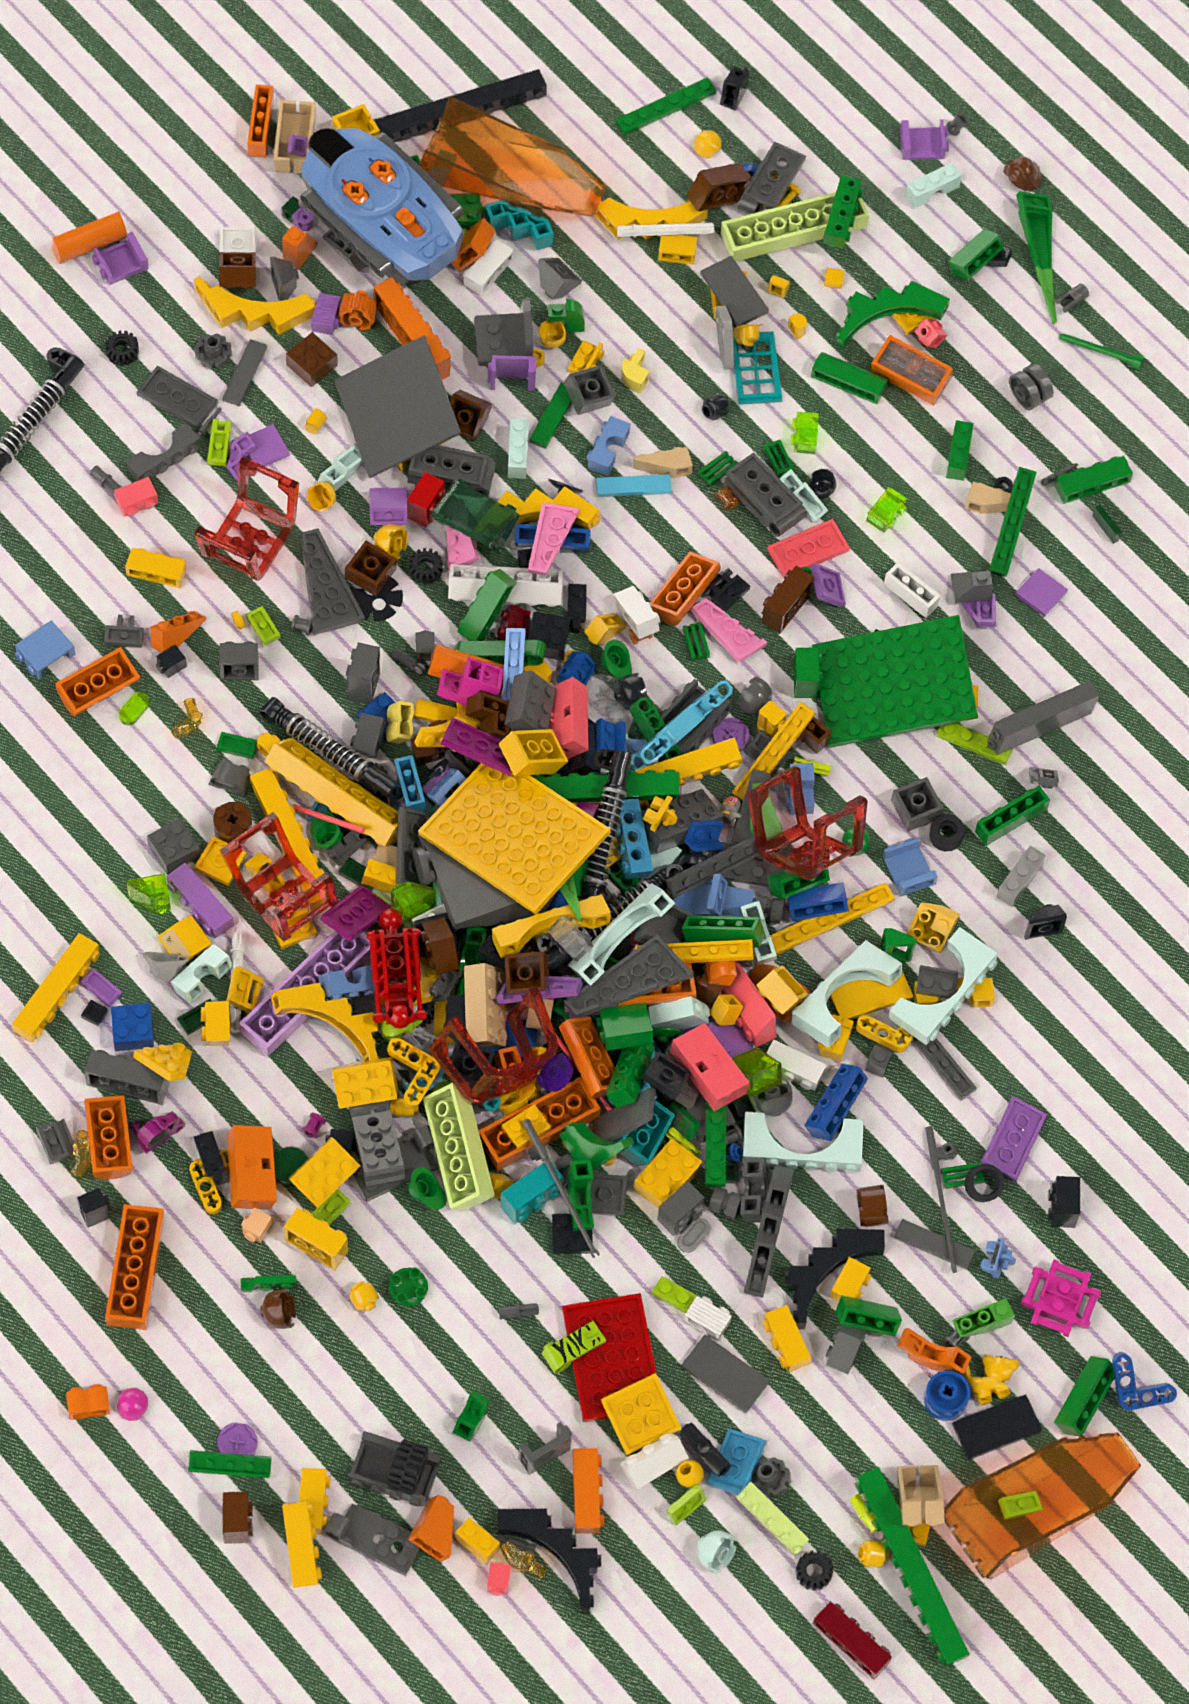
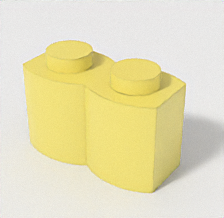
M400 700L388 707L387 720L389 724L386 729L388 742L401 744L411 739L413 735V724L411 722L414 716L413 703Z

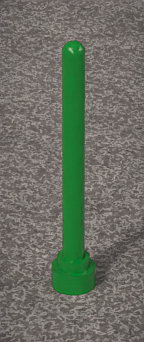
M1064 333L1059 335L1062 341L1128 362L1132 368L1140 370L1144 356L1139 354L1130 356Z

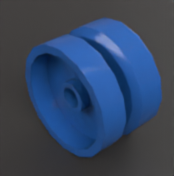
M945 1370L936 1373L929 1380L924 1392L923 1401L925 1409L937 1420H956L967 1408L971 1392L969 1383L962 1375L955 1371Z

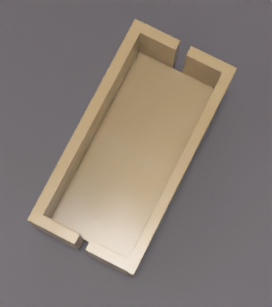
M280 100L273 159L274 172L290 173V170H294V173H301L306 156L302 157L288 153L289 135L294 134L308 138L307 153L309 150L312 151L316 102L300 101V114H296V101Z
M486 963L464 966L466 1041L487 1049L506 1047L507 1032L505 1021L507 1015L505 1004H498L496 999L506 980L504 970Z
M920 1465V1486H916V1466H897L898 1495L903 1525L917 1526L925 1522L928 1525L935 1526L944 1523V1498L938 1465Z

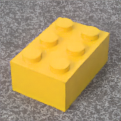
M552 729L511 731L499 743L514 776L555 774L568 762Z
M393 1057L334 1066L332 1069L339 1109L394 1100L399 1097Z
M330 1137L289 1180L315 1207L319 1208L360 1165L333 1137Z
M671 1138L634 1181V1190L659 1208L665 1200L687 1181L691 1183L701 1171L703 1161Z
M296 1208L284 1226L285 1241L333 1270L337 1269L348 1253V1238L346 1234L338 1229L335 1231L330 1228V1225L322 1219H315L305 1209Z

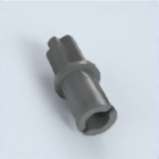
M98 465L91 469L90 475L98 480L102 487H106L114 495V490L122 487L112 479V475L105 473Z
M516 1303L513 1306L499 1307L500 1320L517 1317L520 1319L523 1316L539 1314L537 1303L524 1305Z

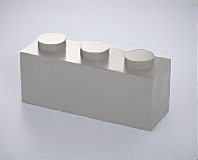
M1030 845L999 887L996 897L1013 907L1042 868L1046 855Z

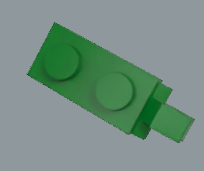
M295 1275L241 1278V1292L251 1293L257 1288H260L261 1291H272V1288H288L292 1290L293 1287H297Z

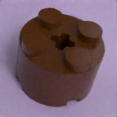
M227 802L215 809L213 824L216 838L233 846L245 843L253 828L251 813L244 803Z
M884 1185L856 1189L860 1225L870 1227L889 1224Z

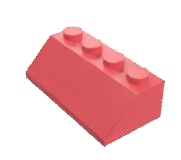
M735 961L737 976L730 986H723L719 995L733 994L744 1006L736 1020V1024L739 1028H743L749 1042L752 1041L755 1047H758L776 1038V1016L738 961Z

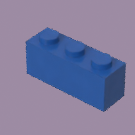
M844 882L813 887L788 897L792 922L849 911Z

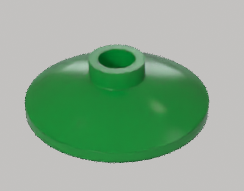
M652 1027L653 1037H656L657 1042L667 1043L669 1038L683 1034V1030L677 1028Z

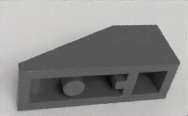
M331 230L322 236L358 272L367 266Z

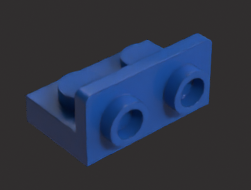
M572 651L560 670L556 682L561 683L574 677L584 685H587L597 665L586 652Z
M602 718L596 721V753L600 749L626 752V723L624 721H620L617 724Z
M720 819L691 822L684 842L694 852L723 849L724 844L718 839L724 823Z

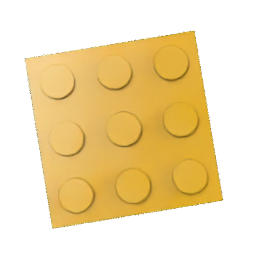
M656 1373L600 1399L626 1455L659 1440L664 1434L674 1433L681 1429Z

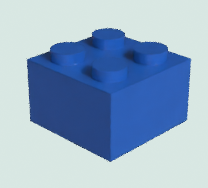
M150 1003L111 1006L115 1052L138 1050L144 1047L154 1048Z

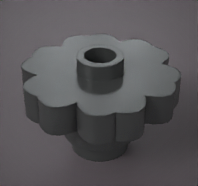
M217 333L214 335H204L199 338V344L195 346L196 359L200 360L202 366L209 369L213 368L214 365L217 368H221L228 363V358L232 356L231 343L226 342L225 336Z
M773 1457L768 1461L763 1458L759 1461L751 1482L767 1498H770L771 1495L779 1497L787 1491L786 1485L791 1483V1472L785 1467L782 1460Z

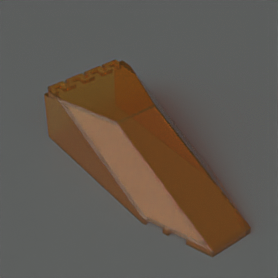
M449 97L440 119L441 121L419 163V166L441 187L540 209L594 216L607 186L593 173L589 175L581 168L579 161L574 162L567 156L565 149L456 98Z
M1118 1432L1098 1434L1096 1437L1086 1438L1085 1435L1079 1436L1078 1439L1063 1437L961 1488L944 1507V1522L949 1529L955 1528L951 1533L960 1546L966 1544L963 1550L972 1563L978 1562L975 1568L981 1577L991 1580L1106 1509L1138 1471L1141 1464ZM1037 1491L1043 1508L1042 1511L1004 1519L998 1502L1000 1498Z

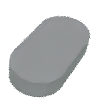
M704 1218L692 1221L679 1236L678 1248L684 1253L693 1252L709 1235V1222Z

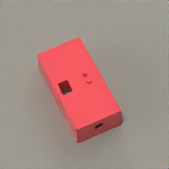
M574 677L553 686L556 688L548 727V729L553 730L567 760L588 750L587 686Z
M705 1023L672 1041L670 1053L680 1066L691 1072L690 1080L713 1111L720 1109L747 1093L750 1082Z

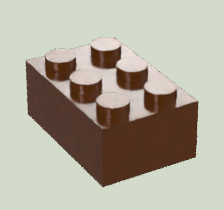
M740 163L703 169L698 172L693 185L690 187L687 198L698 212L737 204L752 177Z
M797 565L793 570H788L784 576L785 580L782 583H778L774 588L773 595L771 597L768 596L763 602L762 623L781 634L812 595L815 577Z

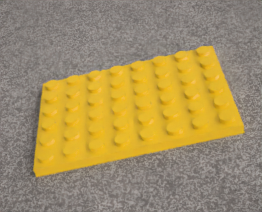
M482 763L418 830V834L534 914H537L611 833L610 828L532 776H514L513 772L511 776H508Z

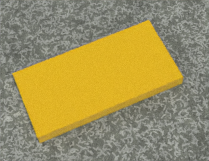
M903 971L902 976L891 987L873 980H856L840 986L830 996L837 1015L849 1020L894 1006L901 997L908 1001L914 997Z

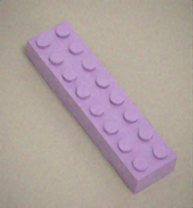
M336 931L333 932L239 1022L240 1033L268 1057L310 1017V1015L299 1013L275 1015L271 995L277 990L319 983L318 976L327 972L344 970L345 977L348 980L353 975V970L362 967L371 958L370 943L366 938V934L363 932L350 942Z

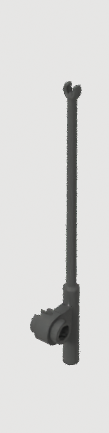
M530 1119L524 1120L522 1123L534 1144L528 1150L529 1157L532 1161L541 1159L545 1162L591 1250V1256L595 1258L594 1253L599 1256V1251L594 1248L549 1161L546 1147L542 1144Z
M928 1126L925 1127L931 1166L936 1179L952 1273H956L957 1267L939 1174V1160L955 1159L957 1149L952 1143H945L942 1147L936 1148L933 1127Z

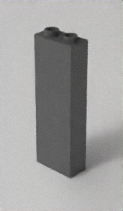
M1089 680L996 721L987 740L991 750H994L996 755H999L1090 715L1100 695Z

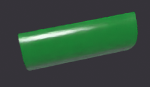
M824 352L819 354L811 372L812 378L874 404H878L889 383L887 378Z

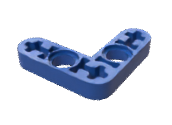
M1118 1352L1114 1355L1112 1364L1119 1405L1123 1409L1136 1410L1170 1403L1175 1400L1177 1391L1169 1383L1136 1388L1131 1357L1125 1352ZM1122 1357L1127 1360V1362H1124V1369L1126 1371H1123L1122 1366L1118 1363ZM1124 1376L1130 1377V1383L1127 1386H1121L1120 1380ZM1165 1389L1171 1391V1393H1168V1397L1161 1394L1165 1393ZM1145 1392L1152 1393V1399L1148 1402L1142 1399ZM1129 1396L1131 1399L1138 1398L1139 1403L1136 1400H1131L1129 1405H1127L1124 1401Z

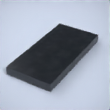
M1026 1394L952 1422V1426L968 1461L1043 1431Z

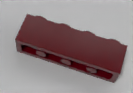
M830 1601L814 1618L813 1625L874 1680L891 1662V1652L885 1646H880L876 1643L875 1637L870 1632H864L860 1628L859 1622L853 1617L849 1618L839 1604H834Z

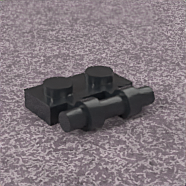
M729 568L724 572L721 571L717 578L702 593L705 597L714 594L711 597V601L725 612L746 594L751 587L739 575L730 578L729 576L733 572ZM722 583L726 584L721 589L718 588V586H720Z

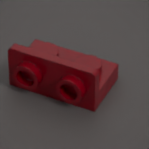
M512 604L503 609L500 613L501 623L497 630V641L506 640V628H525L526 640L531 612Z

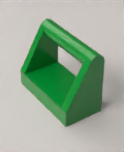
M884 928L880 949L900 962H910L917 940L896 929ZM907 946L906 952L896 948Z

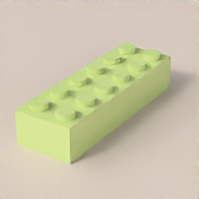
M451 1083L425 1096L423 1101L450 1209L467 1210L495 1197L467 1085Z

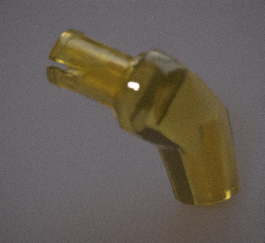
M187 698L183 702L187 711V717L172 729L171 733L176 739L190 734L203 721V714L198 711L195 698Z
M85 1130L76 1132V1141L72 1146L76 1160L71 1172L79 1178L84 1176L91 1165L88 1132Z
M510 1541L500 1547L505 1560L511 1567L522 1572H531L537 1578L545 1576L547 1572L546 1567L536 1562L534 1555L519 1551Z

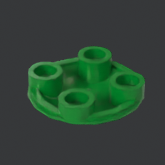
M402 1268L391 1275L388 1284L389 1294L399 1305L406 1307L415 1306L426 1297L428 1281L418 1268Z

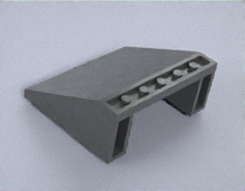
M418 834L422 848L430 853L431 862H429V866L434 871L435 882L453 929L498 925L501 920L509 924L518 919H525L535 915ZM553 897L542 907V909L538 913H544L547 911Z

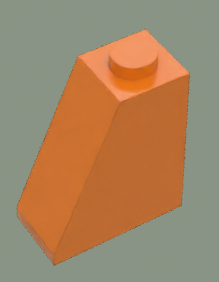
M484 218L473 225L463 237L457 258L451 262L459 272L484 255L496 232Z
M291 226L282 238L283 260L292 262L293 267L299 270L317 247L318 242L302 230Z
M436 1495L428 1500L408 1538L409 1541L439 1562L450 1557L452 1548L454 1506L449 1503L447 1498Z

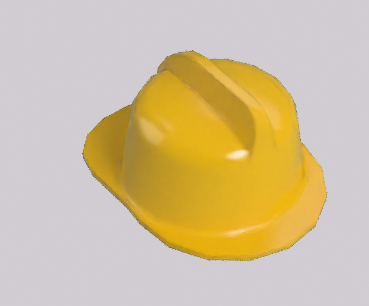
M747 324L733 328L735 341L740 345L753 346L754 342L759 339V326L764 324Z
M526 1084L498 1096L501 1100L499 1108L504 1115L507 1116L528 1105V1098L534 1093L536 1086L534 1084Z

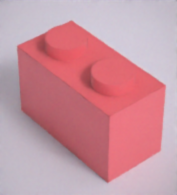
M149 477L114 490L115 500L124 517L134 515L143 509H150L158 504L157 493Z

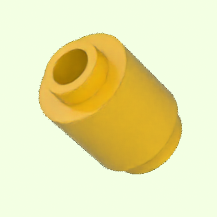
M403 1097L390 1100L391 1114L395 1115V1117H414V1113H418V1107L409 1109L403 1104ZM409 1097V1101L413 1102L414 1098Z

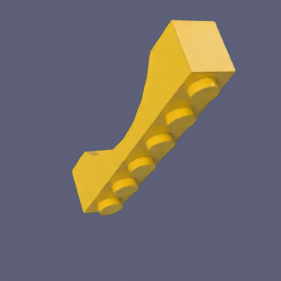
M602 894L591 896L578 902L582 918L581 922L578 921L571 907L566 905L493 928L492 940L500 957L503 958L507 954L519 953L531 938L551 928L580 926L594 929L610 924V910Z

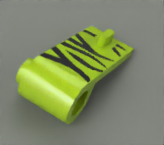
M594 1321L561 1340L546 1344L543 1347L542 1355L553 1372L558 1374L566 1370L573 1360L605 1343L606 1339Z

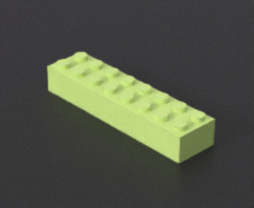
M836 192L723 221L721 236L729 256H732L737 262L823 239ZM862 198L857 199V202H860L858 212L853 214V217L856 218L853 228H849L850 232L864 229L868 226L869 214Z

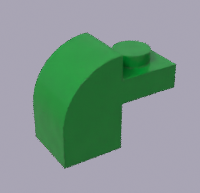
M566 298V304H548V322H566V332L585 331L584 309L578 301Z
M472 1390L452 1433L471 1442L488 1412L487 1408L491 1399Z

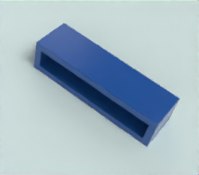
M516 524L515 546L533 547L538 525ZM571 528L560 549L589 552L591 531L589 529Z

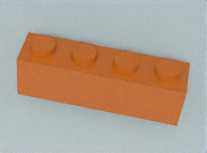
M256 84L247 142L248 156L266 157L274 102V87L271 85Z
M598 1448L573 1449L575 1534L600 1533L601 1526H604V1514H600V1507H603V1494H599V1487H603L602 1474H598V1467H602V1455H598Z

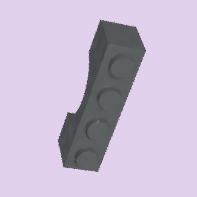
M186 423L172 432L173 442L166 452L159 455H148L141 451L126 460L127 471L136 481L147 477L151 481L154 476L164 473L173 464L180 463L189 454L196 453L200 448V438Z

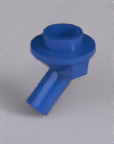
M736 1143L730 1144L729 1149H726L727 1160L741 1161L743 1156L742 1148Z

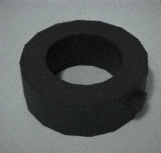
M999 477L996 479L994 488L1001 489L999 484L1005 483L1008 485V488L1002 490L1011 493L1013 483L1009 478Z

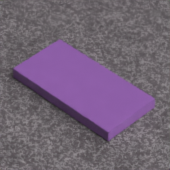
M1012 1096L981 1160V1164L993 1165L1000 1170L1004 1177L1013 1182L1017 1181L1047 1114Z

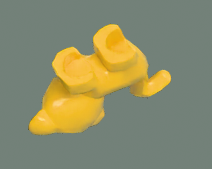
M984 1355L982 1360L985 1366L986 1377H972L969 1365L967 1366L963 1377L969 1383L971 1393L977 1398L980 1405L992 1402V1393H995L999 1399L1011 1394L1008 1385L1003 1382L1010 1380L1013 1372L1019 1368L1018 1360L1008 1359L1004 1356Z

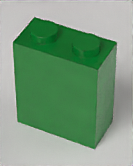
M646 1003L608 1007L599 1010L596 1024L597 1028L601 1029L600 1040L601 1043H605L606 1051L653 1044V1029Z

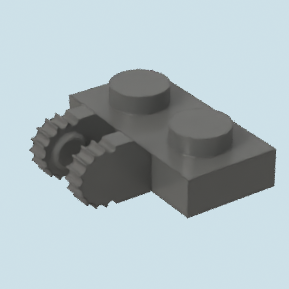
M118 615L117 626L106 625L104 645L142 648L144 628L134 627L135 616L130 615L129 626H122L123 615Z

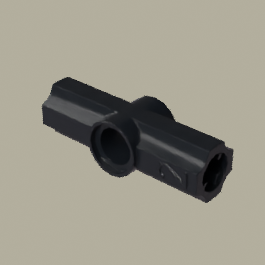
M692 1422L681 1428L679 1432L681 1438L718 1477L724 1476L729 1472L731 1464ZM704 1447H709L707 1452H701Z

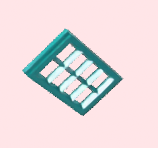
M773 331L759 332V339L756 341H768L769 351L756 352L754 342L751 353H739L738 344L733 336L734 374L739 405L782 402ZM770 355L771 365L758 366L756 356ZM753 356L754 366L740 367L739 357ZM772 369L773 379L759 380L758 370ZM755 370L756 380L742 381L741 371ZM756 383L757 394H744L743 384ZM760 383H774V393H761Z

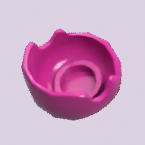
M130 1388L120 1394L117 1402V1412L123 1419L128 1421L139 1420L147 1411L148 1397L144 1391L138 1388Z

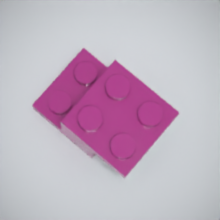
M468 657L461 674L446 669L442 670L437 696L466 706L467 698L478 693L479 690H483L488 694L498 695L504 669Z

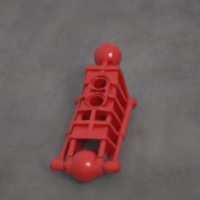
M388 908L384 909L378 918L379 925L383 930H372L366 933V938L370 943L372 982L375 989L376 1013L373 1015L374 1023L386 1021V1025L390 1024L394 1028L402 1029L406 1028L410 1023H414V1019L426 1020L427 1012L422 1010L420 986L421 967L418 942L420 930L419 928H403L402 933H397L403 922L402 916L396 909ZM406 980V983H398V981ZM388 981H394V984H388ZM417 999L418 1011L414 1012L413 1003ZM381 1003L385 1007V1014L381 1013Z

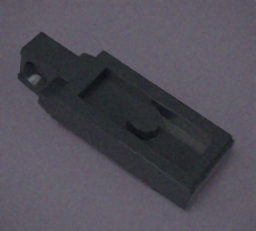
M568 584L567 617L571 618L570 622L573 623V633H580V623H585L587 584Z
M213 1131L193 1136L205 1174L208 1177L213 1176L216 1186L223 1184L221 1173L225 1172V1166Z

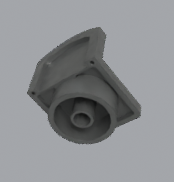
M522 298L521 313L477 315L474 317L479 366H488V362H492V355L533 356V329L529 298Z

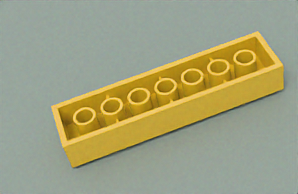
M289 738L274 743L265 760V763L269 765L271 770L284 775L287 781L295 783L301 791L314 796L317 802L328 806L331 812L341 815L345 818L346 822L365 828L363 834L371 836L377 844L387 846L397 842L398 811L295 739Z

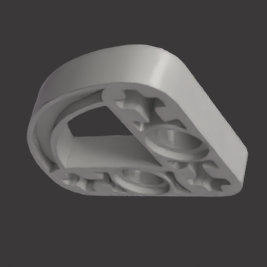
M725 305L716 306L717 335L724 370L734 369L732 320Z

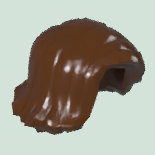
M1027 157L1016 158L1007 162L1004 166L1003 173L1009 177L1014 186L1021 190L1031 192L1034 188H1038L1042 181L1039 165Z

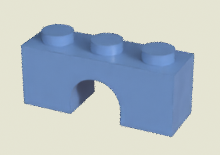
M610 416L608 422L605 421L603 423L602 433L596 437L594 441L595 447L593 451H589L586 458L588 469L606 476L609 475L615 463L616 453L607 447L610 445L624 446L630 434V423Z
M371 966L353 970V983L346 979L344 970L319 975V983L325 991V999H341L345 995L348 998L358 997L359 993H364L365 996L375 994Z

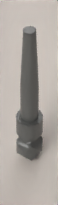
M219 407L208 421L199 428L198 433L196 432L200 439L201 435L207 432V428L212 424L213 419L218 416L222 408Z
M1075 463L1055 474L1047 476V478L1041 480V484L1043 486L1048 485L1049 482L1055 481L1059 475L1067 473L1078 466V464Z

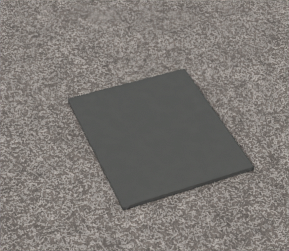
M425 335L334 380L369 478L461 434Z

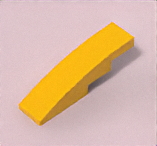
M417 699L414 719L429 722L447 720L448 722L457 715L458 711L455 707Z

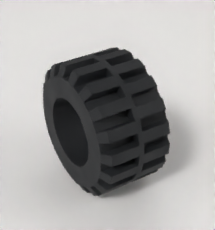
M403 1439L399 1443L388 1475L387 1485L389 1489L411 1496L416 1492L426 1465L428 1446L407 1439Z

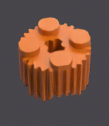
M358 290L357 293L344 294L338 314L340 317L339 322L345 327L352 325V327H359V330L362 331L370 330L371 325L374 324L378 302L371 299L372 297H368L367 292Z

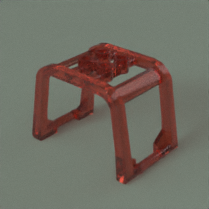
M242 456L238 462L237 498L217 533H214L199 526L195 531L194 536L201 555L207 558L213 557L249 574L252 579L260 581L273 563L295 524L299 482ZM256 471L278 481V488L288 495L287 516L247 498L249 476H255ZM244 509L283 528L275 539L268 536L267 531L258 530L248 522L240 523L236 521V518L241 510ZM231 527L240 530L241 536L244 537L243 541L238 536L230 537L226 535ZM256 539L259 545H265L266 543L272 545L268 553L259 550V547L254 544V540ZM218 547L243 558L246 565L216 552ZM257 558L263 560L259 567L257 563Z
M793 766L747 791L757 848L761 855L770 863L804 879L811 880L819 876L822 871L847 857L858 854L862 850L868 805L865 797L859 795L848 801L846 807L832 815L827 813L816 819L813 829L807 820L799 767ZM785 780V784L791 787L797 825L767 841L761 807L769 796L768 789ZM850 813L854 814L852 846L826 835L827 827L830 824L835 823ZM804 836L812 840L806 841L802 846L790 850V854L785 857L776 853ZM836 851L841 854L830 861L831 853Z
M274 812L219 850L242 895L282 941L289 939L292 933L325 909L331 908L338 903L331 876L325 872L316 879L295 855L280 820ZM261 829L264 834L275 833L284 855L245 882L236 864L237 858L243 851L240 844ZM293 866L300 876L295 880H287L284 886L277 891H272L269 894V898L260 903L253 893ZM305 881L311 886L306 892L298 893V886ZM318 894L324 903L289 928L287 919H291L294 916V911L300 907H308L309 899ZM272 905L276 907L272 910L273 916L266 910Z
M538 987L528 989L522 996L523 1001L519 1006L513 1008L507 1015V1021L522 1053L523 1062L505 1069L493 1067L476 1045L458 1016L452 1018L444 1026L443 1030L429 1046V1052L468 1101L477 1104L486 1103L528 1086L534 1081L544 1064L555 1056L558 1051V1041ZM527 1007L534 1009L548 1044L546 1052L535 1057L520 1018ZM451 1032L458 1038L484 1073L472 1089L448 1057V1044L445 1039ZM497 1080H501L496 1084L497 1087L495 1089L490 1090Z

